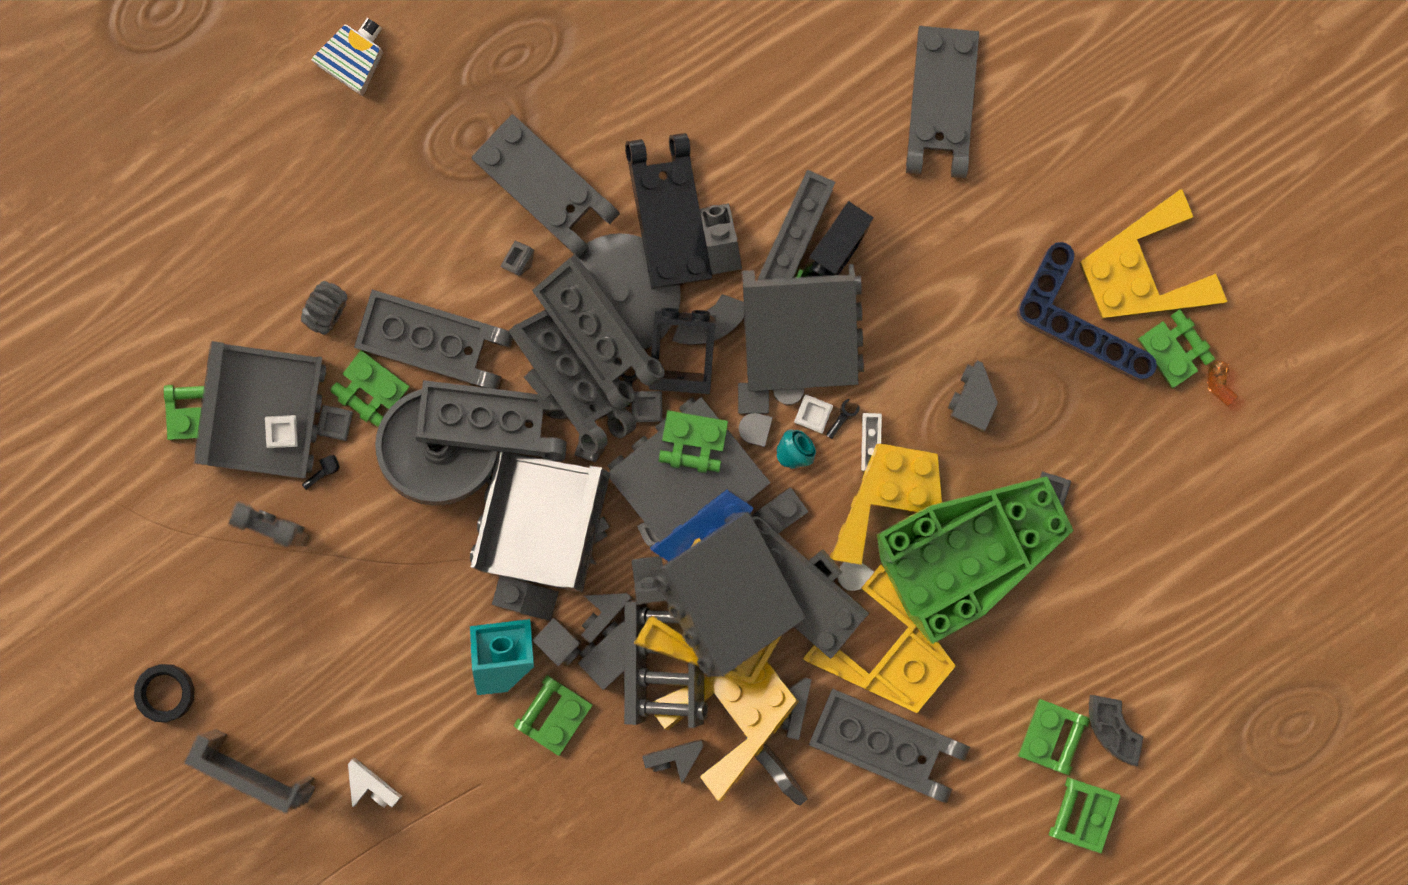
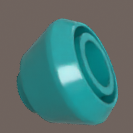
M787 430L777 445V459L780 464L790 469H797L814 463L816 449L812 440L800 430Z

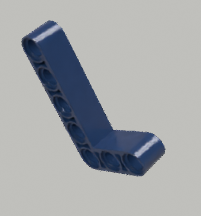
M1057 242L1050 246L1045 252L1018 306L1017 317L1020 322L1131 379L1140 381L1152 376L1157 365L1155 358L1150 353L1052 304L1075 256L1072 247L1067 243ZM1060 249L1065 252L1067 261L1064 265H1058L1053 262L1051 256L1053 250ZM1042 276L1049 277L1053 282L1052 291L1044 292L1040 290L1038 279ZM1033 303L1038 306L1040 314L1037 319H1029L1025 315L1024 308L1026 304ZM1061 317L1066 321L1067 328L1064 333H1057L1053 330L1051 325L1053 318ZM1081 331H1089L1094 336V342L1091 347H1085L1080 343L1079 334ZM1110 344L1117 345L1121 350V357L1117 361L1109 359L1106 355V349ZM1136 358H1142L1148 363L1146 374H1138L1134 370L1133 364Z

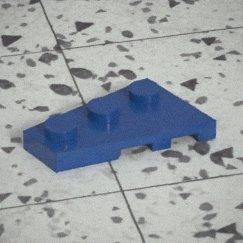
M725 490L700 509L698 514L683 525H679L672 531L673 533L661 542L658 541L650 549L670 562L689 549L695 539L700 538L702 540L726 524L724 519L733 513H751L754 508L729 490Z

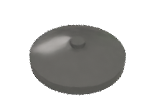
M618 233L604 235L586 243L589 247L579 257L580 261L643 349L646 350L652 347L655 311H661L662 308L679 309L680 285L651 289L642 237ZM662 324L661 339L668 333L672 327L671 324Z
M422 389L402 397L384 415L379 425L375 442L378 465L387 483L403 497L425 505L453 504L473 495L486 483L494 470L498 451L416 441Z

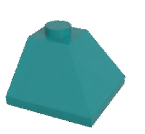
M530 619L470 626L472 673L477 696L508 692L534 668Z

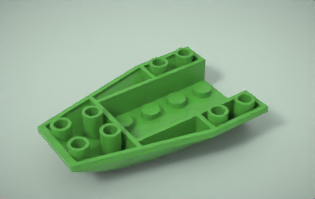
M1044 476L930 505L877 534L881 563L907 615L930 644H934L984 616L1074 530L1048 477Z

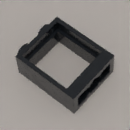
M848 201L810 255L800 278L840 275L864 240L874 217Z
M662 308L661 311H655L651 357L658 361L660 357L662 324L707 327L704 373L664 370V376L654 385L649 386V389L710 394L716 315H710V312L705 310H693L692 314L679 313L680 310L676 308Z

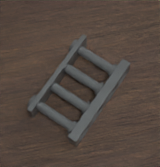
M807 169L757 280L788 279L794 277L833 191L834 181Z
M636 599L626 601L624 724L637 725L645 722L649 714L688 716V728L703 725L708 715L707 702H704V672L700 667L688 663V673L651 672L647 668V656L649 653H661L634 644L649 617L653 616L662 623L679 624L678 621L672 617L669 611L650 610L647 607V603L637 604ZM649 684L688 686V704L650 702L647 699V686Z

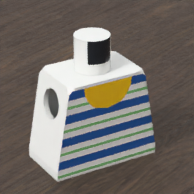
M369 18L365 20L358 32L345 24L311 60L315 65L363 96L383 54L382 49L373 43L382 27Z

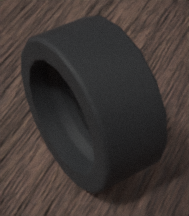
M159 664L148 668L139 676L134 686V700L137 709L144 717L154 722H170L181 718L189 711L194 701L195 689L190 676L183 669L175 665ZM160 675H169L175 678L182 689V698L179 704L169 711H159L153 708L146 696L150 681Z

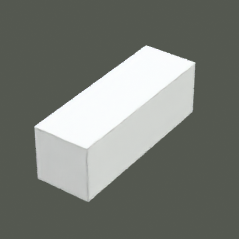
M862 414L861 471L866 470L876 444H881L882 414Z

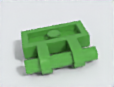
M1181 309L1171 315V318L1177 325L1171 331L1162 321L1137 339L1143 349L1155 358L1157 369L1172 389L1198 371L1192 362L1193 359L1199 356L1205 366L1215 360L1209 351L1210 345L1206 340L1202 341L1193 328L1195 324L1190 317L1186 318ZM1181 334L1186 337L1193 347L1187 353L1176 340Z
M360 350L343 373L345 377L352 381L350 385L345 388L336 382L330 389V392L339 398L338 402L343 406L349 405L360 414L359 418L366 423L370 421L379 428L383 416L377 412L380 406L383 404L390 409L405 395L410 387ZM360 388L373 397V400L368 405L355 395Z
M667 410L662 441L674 443L673 452L660 450L658 462L668 463L670 467L678 469L680 466L698 469L697 472L707 473V470L719 472L721 460L710 459V450L723 452L728 421ZM683 445L701 448L700 457L682 454Z

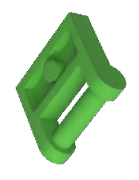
M164 385L167 440L197 439L201 407L177 409L176 400L203 398L204 386L175 388L174 385Z
M546 675L542 681L543 687L522 719L518 718L513 726L559 756L593 704L554 678ZM555 691L562 695V697L538 731L532 727V724Z
M1039 699L1017 756L1070 776L1073 768L1070 766L1083 730L1085 726H1089L1090 718ZM1066 718L1073 721V725L1058 762L1051 759Z
M1067 777L1064 785L1067 789L1054 827L1051 826L1048 835L1102 853L1121 795ZM1081 791L1087 793L1075 832L1072 834L1067 832L1066 828L1078 792Z

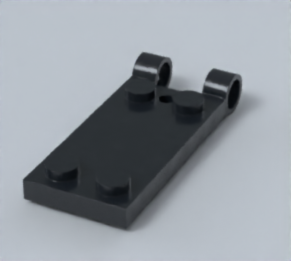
M686 133L669 136V150L673 162L647 165L646 146L642 139L626 141L625 153L629 165L651 289L712 279L690 160V141ZM660 172H664L666 174L665 180L660 179Z

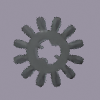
M325 280L319 283L306 301V305L302 310L301 322L316 333L319 332L323 335L329 333L343 314L342 312L348 299L346 292L334 283H329Z

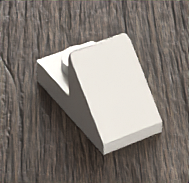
M353 758L348 763L352 807L356 806L368 789L373 792L370 797L384 808L387 804L393 807L400 800L402 795L356 758Z

